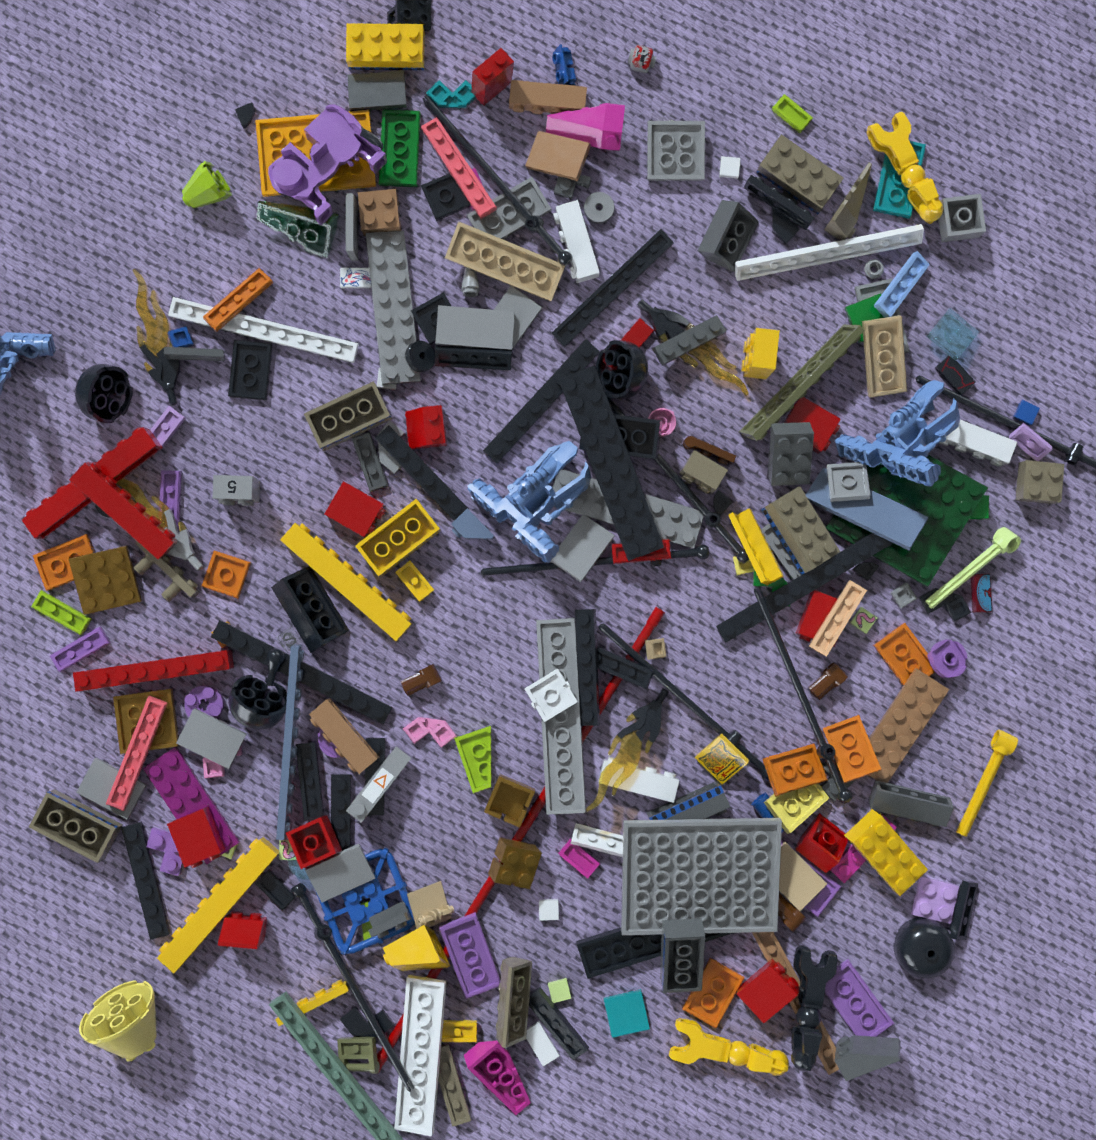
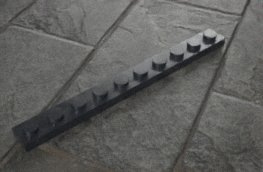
M874 533L869 534L814 569L765 596L764 598L771 614L774 615L893 543ZM757 601L718 624L716 628L726 643L762 622L765 618Z
M219 620L211 635V638L267 666L268 652L272 649H278L222 620ZM282 651L284 661L278 672L289 677L290 654ZM301 662L300 669L303 670L302 681H299L300 683L381 724L385 723L392 706L305 662Z

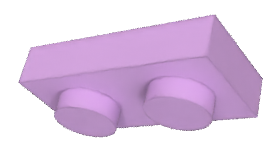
M168 406L154 424L151 432L163 448L186 418L174 408Z
M1024 423L1009 435V439L1016 441V445L1036 461H1039L1052 451V446Z

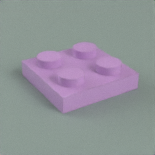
M921 876L911 914L951 924L959 886Z

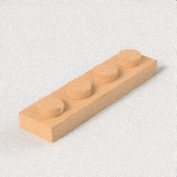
M849 580L809 647L827 657L867 590Z

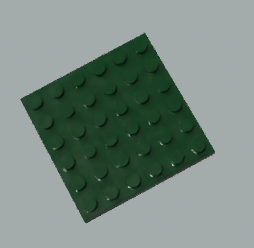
M930 455L926 458L933 464H938L941 468L938 480L932 486H925L922 483L919 484L907 480V478L893 475L882 463L873 468L866 465L870 490L928 517L925 526L910 551L893 543L874 554L873 557L928 587L988 487ZM835 514L826 527L829 532L852 545L872 533Z

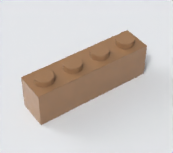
M511 80L509 109H513L514 112L518 113L524 112V110L532 111L534 114H542L543 112L555 114L564 111L581 110L586 104L587 87Z
M330 698L326 699L309 714L312 717L310 719L312 724L316 728L320 727L324 732L322 734L329 743L333 742L337 747L335 751L340 757H345L349 763L347 765L354 773L357 771L360 774L379 758Z

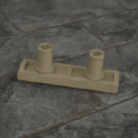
M138 541L135 543L145 553L142 560L134 567L139 574L143 575L153 564H157L172 579L173 583L161 594L168 602L181 590L193 598L200 593L197 589L198 585L192 579L187 580L183 576L184 571L177 565L174 567L169 562L171 560L169 556L165 555L162 559L158 560Z

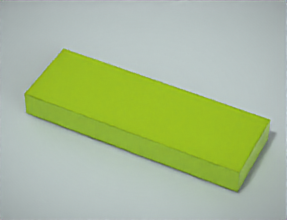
M43 590L39 592L31 606L79 635L84 634L92 618Z

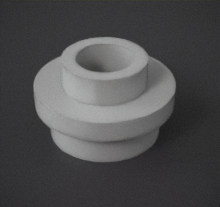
M876 259L868 261L864 267L866 276L871 279L879 278L884 271L883 264ZM872 266L877 269L875 273L871 271Z

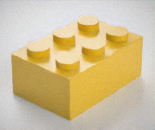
M756 328L753 333H750L743 346V353H746L745 360H742L741 371L744 372V377L767 379L776 369L780 330Z

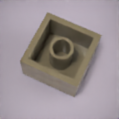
M694 450L679 475L682 476L681 479L686 483L691 484L693 482L698 485L700 491L708 494V492L713 493L718 488L728 470Z
M1029 460L1019 462L1015 500L1048 504L1060 503L1062 500L1064 464Z

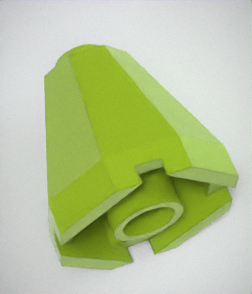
M204 161L201 163L182 190V200L188 207L198 208L226 200L232 196V193L228 192L231 190L219 170L213 171L214 165L211 162Z

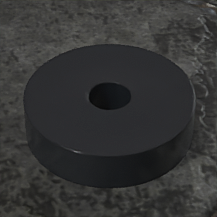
M416 341L407 347L405 357L411 369L416 372H424L433 367L435 352L430 344L425 341Z

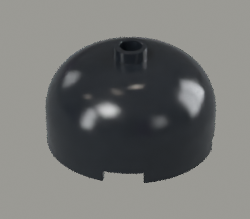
M621 340L610 341L604 350L601 349L596 361V368L607 397L626 399L639 393L648 377V361L642 349L632 342ZM606 364L608 366H617V370L605 369Z
M97 364L86 369L80 375L75 387V400L80 411L88 418L106 424L114 423V420L120 415L124 416L128 411L133 396V387H130L127 372L120 367L109 364ZM125 394L123 405L121 406L119 400L110 398L109 395L122 396Z
M253 675L240 677L233 684L229 695L228 704L230 712L240 724L248 728L258 730L271 728L278 724L286 713L287 691L283 686L274 682L278 693L274 691L268 692L264 700L263 698L268 688L264 681L254 678Z
M917 917L908 920L898 929L893 943L894 954L898 963L908 973L919 978L929 979L940 976L948 970L954 959L955 946L950 933L939 922L932 919Z

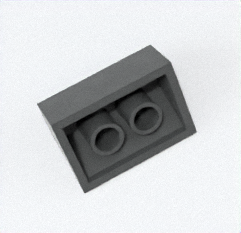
M721 200L697 251L707 260L735 272V262L741 260L759 221L739 202Z

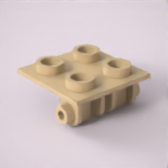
M441 881L407 894L417 929L423 925L431 927L449 920L452 913H454V907L447 904Z

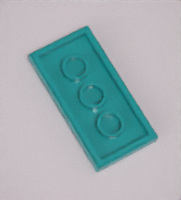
M910 141L919 160L917 165L922 167L926 144ZM884 154L873 211L910 219L913 206L907 198L909 188L902 184L901 175H898L888 156Z

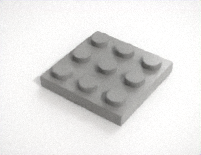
M648 121L647 181H704L705 121Z

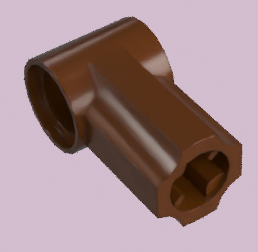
M833 662L824 669L822 675L808 689L818 700H821L834 687L836 688L841 685L848 676L836 662Z
M434 664L401 681L407 696L442 681Z
M779 893L778 916L794 932L807 918Z

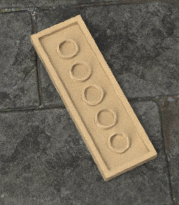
M459 221L445 259L550 302L553 299L565 266L557 261Z

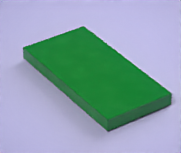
M382 110L381 142L384 147L382 151L386 153L387 163L379 170V186L417 187L420 111Z

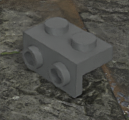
M400 902L369 918L372 929L368 931L371 938L378 936V939L388 935V930L392 928L399 930L407 926L406 922L412 918L405 902Z

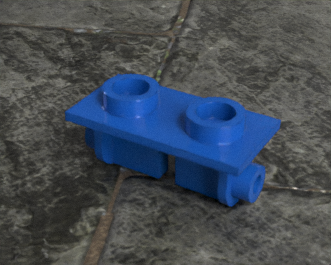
M560 44L552 55V61L556 68V81L558 84L575 86L576 76L574 68L567 67L573 65L571 50L568 47L562 48V44Z

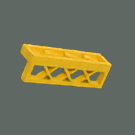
M748 508L738 515L734 512L729 514L728 516L760 582L769 585L784 577L752 510Z

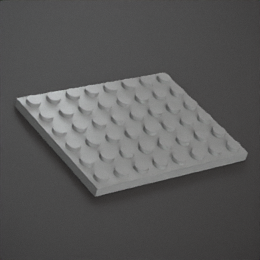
M780 818L623 820L622 935L662 934V920L702 918L705 933L777 932L782 820Z

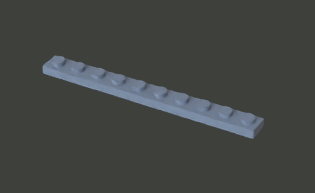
M296 644L291 646L277 840H284L287 836L286 832L291 831V822H288L289 815H292L293 810L290 796L294 794V784H291V781L296 771V766L293 765V758H296L297 746H294V742L298 738L299 728L296 727V720H299L300 708H297L298 700H301L302 690L299 689V681H302L303 670L300 669V664L304 661L305 654L304 650H302V645Z

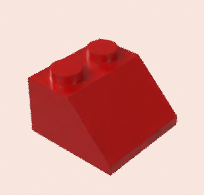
M442 405L420 407L405 412L408 445L411 449L447 446Z
M819 813L800 837L795 850L823 872L827 873L840 862L848 840L844 836L846 833Z
M232 911L231 914L224 918L218 946L258 949L265 941L267 917H262L260 913H251L248 916L243 915V912Z

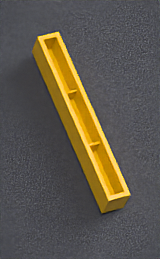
M294 523L280 541L390 637L398 641L413 624L410 622L412 618L406 612L402 611L400 613L395 609L397 605L389 598L386 601L381 596L383 593L376 586L371 588L367 584L369 580L361 573L356 575L352 571L354 567L347 561H344V563L338 559L340 555L332 548L330 550L323 546L325 542L317 535L314 538L309 534L311 530L305 524L301 523L299 525Z
M262 837L260 840L256 838L249 845L251 850L246 855L243 853L236 860L238 865L234 869L230 868L223 875L225 880L221 884L217 883L210 890L212 895L208 899L205 897L197 905L200 909L195 914L191 912L184 920L186 925L183 928L178 927L171 935L173 940L170 943L166 941L158 950L161 953L157 959L172 973H175L279 854V850L265 837Z

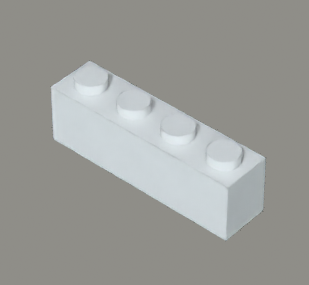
M578 200L556 206V213H553L556 225L559 224L561 231H559L561 243L565 242L567 249L564 251L570 252L573 256L572 267L569 268L572 279L576 278V282L580 283L599 277L600 272Z
M960 420L959 427L946 436V441L939 442V444L945 446L950 444L955 446V450L966 453L968 451L973 453L972 456L977 459L983 460L986 458L991 460V464L1001 467L1010 462L1017 442Z
M608 757V760L603 759L598 783L674 803L679 779L675 777L676 774L667 771L664 774L656 773L657 769L647 766L645 769L638 768V764L627 762V765L619 763V759Z

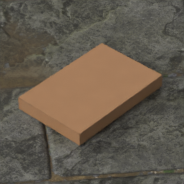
M538 131L525 166L527 169L578 181L591 145L588 142Z

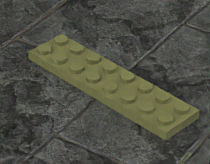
M843 324L753 416L739 433L744 438L756 441L764 438L771 424L778 423L781 419L780 417L785 412L790 411L798 399L807 394V389L811 385L816 384L821 379L820 376L825 371L830 370L838 358L847 353V348L861 338L860 335L865 331L861 325Z

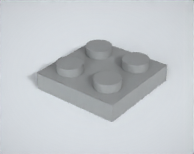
M860 462L827 464L830 502L870 499L866 465Z

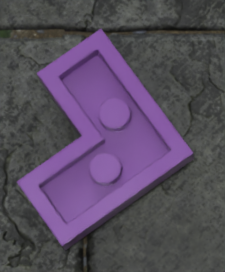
M153 827L146 847L165 852L160 871L179 876L183 863L171 833Z

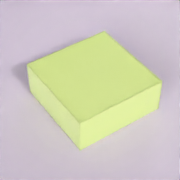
M567 978L548 983L553 1003L571 999Z

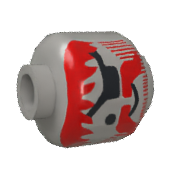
M636 45L634 49L631 48L628 59L631 70L648 73L650 68H654L656 56H653V49L642 45Z

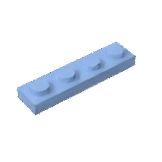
M918 251L910 256L874 304V307L884 318L891 317L930 265Z

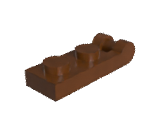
M688 436L683 441L685 449L694 448L699 450L700 454L707 458H710V456L717 458V462L722 465H732L735 461L736 455L693 436Z

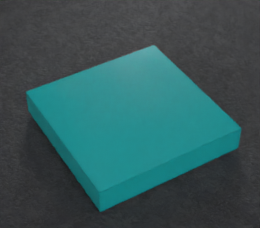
M641 989L603 998L612 1038L650 1029Z

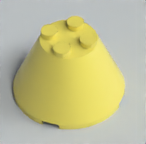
M134 980L118 985L98 998L93 1003L95 1007L89 1014L85 1013L80 1022L79 1033L86 1042L125 1058L128 1062L133 1061L145 1051H151L156 1045L154 1042L157 1036L154 989L146 981L137 983Z

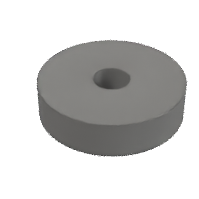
M603 192L592 193L584 203L585 216L596 224L607 222L614 213L612 198ZM601 205L603 209L598 211L595 207Z

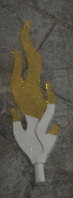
M124 478L117 482L119 486L126 489L134 497L136 502L141 503L147 509L145 512L150 516L153 515L161 521L160 525L165 530L169 529L176 535L175 539L178 542L167 554L189 561L197 571L202 569L203 565L194 556L195 553L187 527L183 522H178V531L171 509L157 497L152 496V500L162 509V512L156 509L147 500L143 490L136 483Z

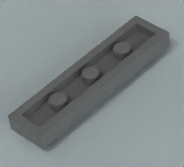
M716 315L655 346L652 350L663 366L723 335L726 329Z

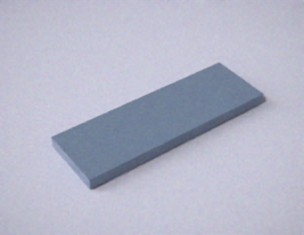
M824 467L806 493L810 503L909 551L928 520L927 516L870 490V499L830 502L827 470Z

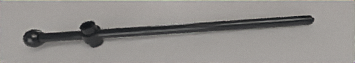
M427 95L424 96L423 102L523 215L526 219V228L530 231H537L558 255L559 264L563 266L569 265L573 260L572 254L568 251H563L543 228V219L540 216L532 215L431 98Z
M920 375L916 377V382L921 385L931 381ZM946 387L940 393L1015 430L1022 425ZM1033 430L1048 442L1052 448L1066 454V463L1076 465L1078 461H1081L1096 469V460L1083 454L1084 447L1081 444L1073 443L1071 447H1068Z
M608 398L614 415L625 416L618 406ZM658 453V459L654 460L703 514L706 526L715 528L737 553L738 561L743 564L746 563L749 557L745 549L722 526L719 514L710 512ZM710 517L715 519V523L710 521Z
M703 544L699 545L697 549L670 551L671 559L695 556L700 559H707L709 557V547ZM613 556L599 558L594 566L613 564ZM662 560L650 561L651 567L662 566ZM552 562L483 568L481 574L486 576L561 568Z
M757 587V590L754 589V594L819 744L816 751L817 755L821 759L826 760L839 791L837 794L838 800L843 804L848 803L852 800L853 795L850 790L846 789L834 762L835 748L825 741L761 589Z
M602 623L599 625V629L638 664L654 670L653 677L715 732L719 735L722 733L760 770L762 778L769 780L764 764L741 744L742 735L739 732L733 730L731 733H728L606 624Z
M303 883L297 884L292 887L291 893L294 897L299 898L316 928L314 931L315 938L324 942L407 1091L411 1092V1089L414 1090V1085L330 938L331 928L320 921L305 894L306 886Z

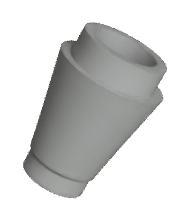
M465 268L461 287L465 297H476L480 291L477 273L469 268Z

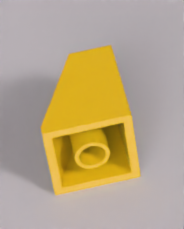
M425 925L383 947L385 952L383 957L387 965L401 971L450 967L435 931Z

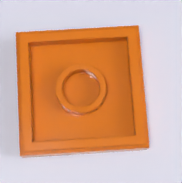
M214 550L202 587L239 599L251 562Z

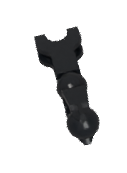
M803 945L796 948L793 962L794 969L800 977L798 1005L801 1007L796 1014L799 1026L795 1025L791 1031V1062L800 1071H811L815 1066L816 1056L822 1039L820 1030L816 1029L821 1022V1013L818 1009L822 1010L826 983L835 976L838 959L834 951L828 950L822 953L819 964L814 966L811 959V950Z

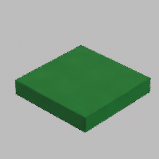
M877 294L845 307L844 309L850 324L861 325L862 327V321L884 318L874 307V304L882 294ZM863 333L860 335L861 338L858 340V343L864 342Z

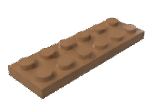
M917 668L913 670L869 737L881 767V771L869 774V776L877 781L889 782L948 693V688Z

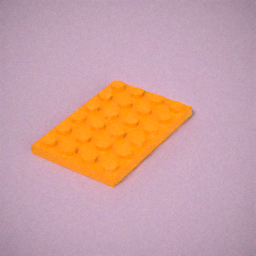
M369 110L349 111L364 129L371 132ZM320 114L255 120L263 197L281 195L273 188L268 169L274 161L282 156L281 150L290 142L311 160L310 153L313 144L307 140L304 129ZM359 157V161L351 160L354 163L352 167L348 163L341 165L334 177L320 185L319 190L324 192L376 187L375 173L370 169L368 162Z

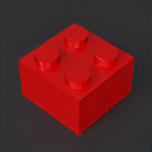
M327 815L286 832L300 869L342 851Z

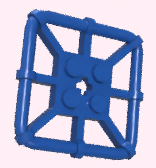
M387 848L365 854L368 862L380 857L374 872L375 879L342 893L341 895L346 907L332 913L328 901L321 902L318 897L325 915L324 920L328 922L332 930L336 946L341 951V954L345 956L377 943L382 944L384 940L405 932L415 925L407 897V884L403 882L395 859ZM385 860H387L396 885L383 891L378 877ZM399 890L401 898L405 902L412 918L406 922L407 926L399 930L392 928L388 930V935L378 939V936L350 946L359 925L368 922L371 916L390 908L385 895ZM362 896L370 898L368 907L364 904L361 905ZM348 912L353 925L344 944L334 917Z

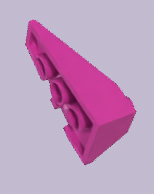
M603 103L591 108L584 107L581 110L547 115L546 133L588 142L592 147L620 151L625 105Z
M497 1040L478 1042L464 1054L467 1068L515 1115L531 1103L510 1053Z

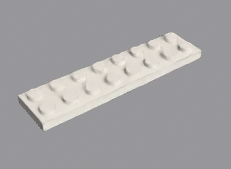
M414 975L407 976L400 1062L413 1083L414 1090L411 1089V1092L407 1091L400 1077L398 1078L395 1130L432 1136L434 1133L447 982L445 980Z

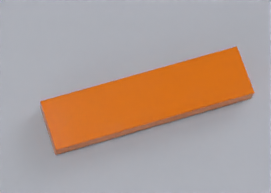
M258 268L207 312L203 319L218 332L272 285V279Z

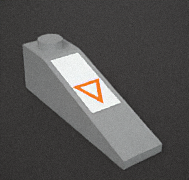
M396 746L346 811L362 823L410 761L411 757Z

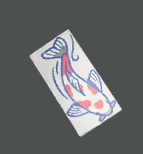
M340 268V287L371 288L369 268Z

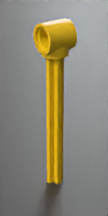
M1000 729L994 733L991 740V749L994 751L956 830L957 833L967 837L1004 756L1011 755L1018 744L1017 737Z

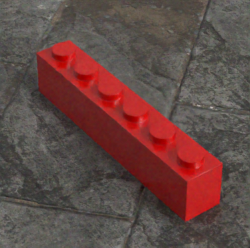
M84 462L69 480L156 559H162L178 542L175 539L176 535L169 529L165 530L160 525L161 521L153 515L150 516L145 512L147 509L141 503H135L131 499V494L125 489L121 490L111 476L104 475L101 472L102 468L95 462Z

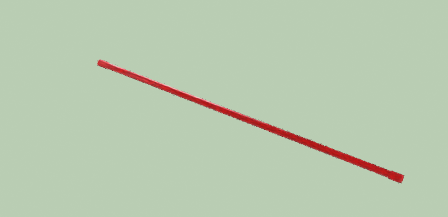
M657 607L652 611L646 625L632 645V648L637 653L641 651L645 641L665 614L664 611ZM628 654L626 655L625 658L634 661V659L631 658ZM614 675L599 698L600 715L623 680L622 678ZM593 726L581 727L582 744ZM545 787L512 840L522 842L546 803ZM490 876L464 916L475 912L476 914L478 913L496 884ZM445 946L443 950L447 959H449L450 956ZM443 968L431 969L426 977L436 979ZM404 1013L388 1037L392 1048H394L402 1035ZM383 1047L377 1053V1061L380 1065L379 1072L388 1059Z

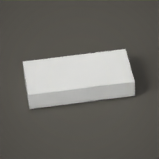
M540 1021L527 1028L526 1039L543 1066L560 1056Z

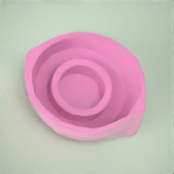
M655 409L648 417V419L662 420L661 437L671 434L676 427L674 412L669 409Z

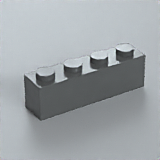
M875 780L869 796L870 809L877 813H887L898 818H909L915 822H926L933 826L947 827L954 809L950 797Z

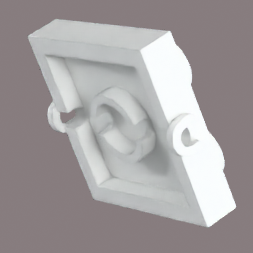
M558 668L525 688L532 701V707L535 710L537 709L544 722L578 702L570 689L572 687L568 681H565Z

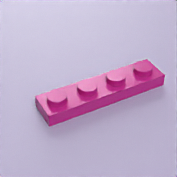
M882 813L880 814L894 830L897 828ZM851 845L842 855L840 862L830 871L845 884L866 860Z

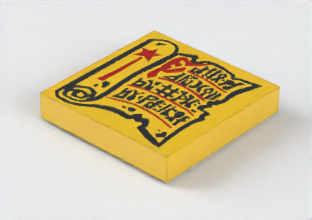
M722 733L695 756V759L722 785L749 762V759Z

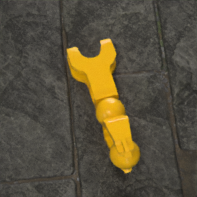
M903 112L894 114L891 122L894 132L884 131L877 123L869 125L867 137L873 149L883 152L888 156L898 175H901L902 184L909 188L907 198L919 213V216L928 224L938 220L943 214V204L939 200L933 179H925V170L920 165H917L919 160L909 141L911 124Z
M678 1018L675 1021L676 1029L687 1034L690 1041L684 1047H671L669 1057L672 1060L691 1064L699 1058H706L725 1063L729 1061L735 1066L746 1064V1068L751 1071L767 1072L774 1076L788 1072L789 1059L780 1050H769L754 1043L747 1046L742 1041L731 1042L730 1039L705 1033L700 1024L694 1020Z

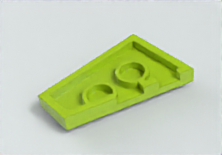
M491 725L454 738L473 793L491 787Z

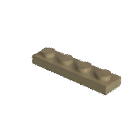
M448 1043L441 1046L438 1080L453 1127L470 1122L471 1115Z

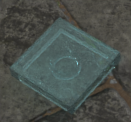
M949 308L926 337L956 361L979 331Z

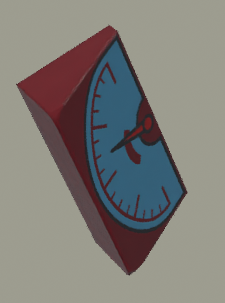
M974 574L971 577L972 613L992 612L990 574Z

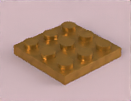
M127 545L68 559L84 615L142 601Z
M173 689L113 697L120 754H126L148 696L168 703L150 750L180 746L176 744L179 737Z

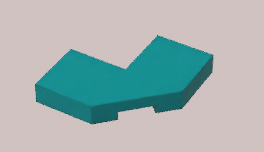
M440 80L426 92V95L439 108H467L476 99V96L471 93L472 85L467 80L453 93Z

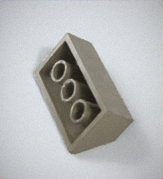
M517 957L503 959L500 967L501 982L499 984L500 996L497 1005L496 1039L504 1048L525 1040L527 1034L532 961Z

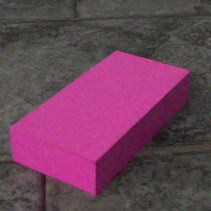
M571 838L558 852L562 858L587 879L600 865V862L581 846L571 844Z

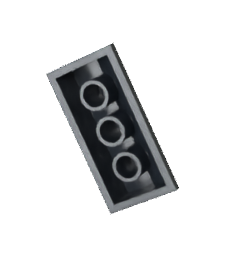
M310 566L282 578L271 587L310 653L324 647L349 631Z

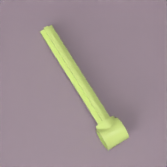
M1006 527L998 529L993 536V545L925 600V602L931 609L936 607L998 554L1016 551L1021 544V538Z

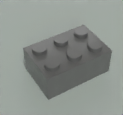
M810 422L771 424L768 478L771 486L810 484L814 432Z

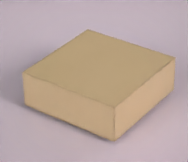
M664 638L645 641L647 660L666 657Z

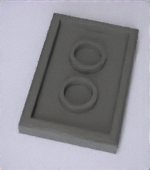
M404 70L347 75L350 111L407 108Z

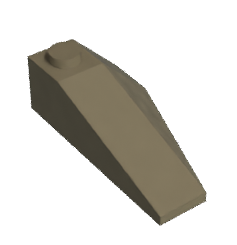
M868 162L824 229L840 241L846 238L850 239L856 231L854 226L858 220L872 166L870 162Z

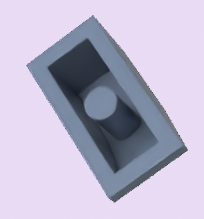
M468 508L451 524L454 527L452 532L458 538L463 536L465 539L492 540L495 537Z

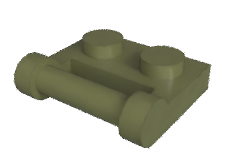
M341 1037L337 1039L338 1057L349 1072H370L371 1074L379 1072L380 1065L377 1061L376 1037ZM348 1059H368L369 1063H349Z

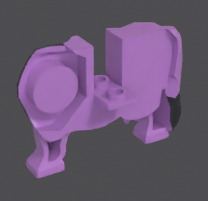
M335 104L326 106V109L304 129L307 140L313 144L310 153L311 160L290 142L281 150L282 156L274 161L268 169L273 188L279 194L302 201L307 207L313 209L316 221L320 225L333 214L331 205L321 194L319 186L334 177L341 165L348 163L352 167L354 163L351 160L359 161V157L368 162L370 169L377 173L387 163L386 153L382 151L384 147L381 140L364 129L352 114Z

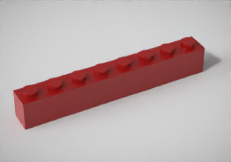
M139 427L132 432V436L118 442L115 449L105 452L101 456L102 458L95 463L102 468L101 472L104 475H109L116 482H119L163 447L150 429ZM70 482L59 487L56 490V494L52 497L45 498L39 507L29 510L26 513V517L22 519V522L35 539H44L93 501Z
M224 650L73 672L75 692L234 669L232 650Z

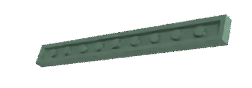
M284 992L272 1000L269 1004L271 1009L375 1140H403L289 994Z

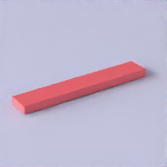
M436 117L422 125L421 130L479 218L482 219L496 211V205L439 119Z
M148 696L106 805L122 811L126 810L167 707V702Z

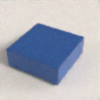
M187 327L168 331L167 334L172 347L188 348L193 346Z
M1021 400L1013 418L1031 426L1040 408L1025 400Z

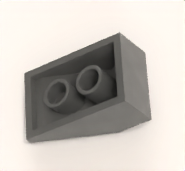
M845 1036L839 1039L836 1044L834 1061L845 1081L900 1061L901 1041L899 1038Z

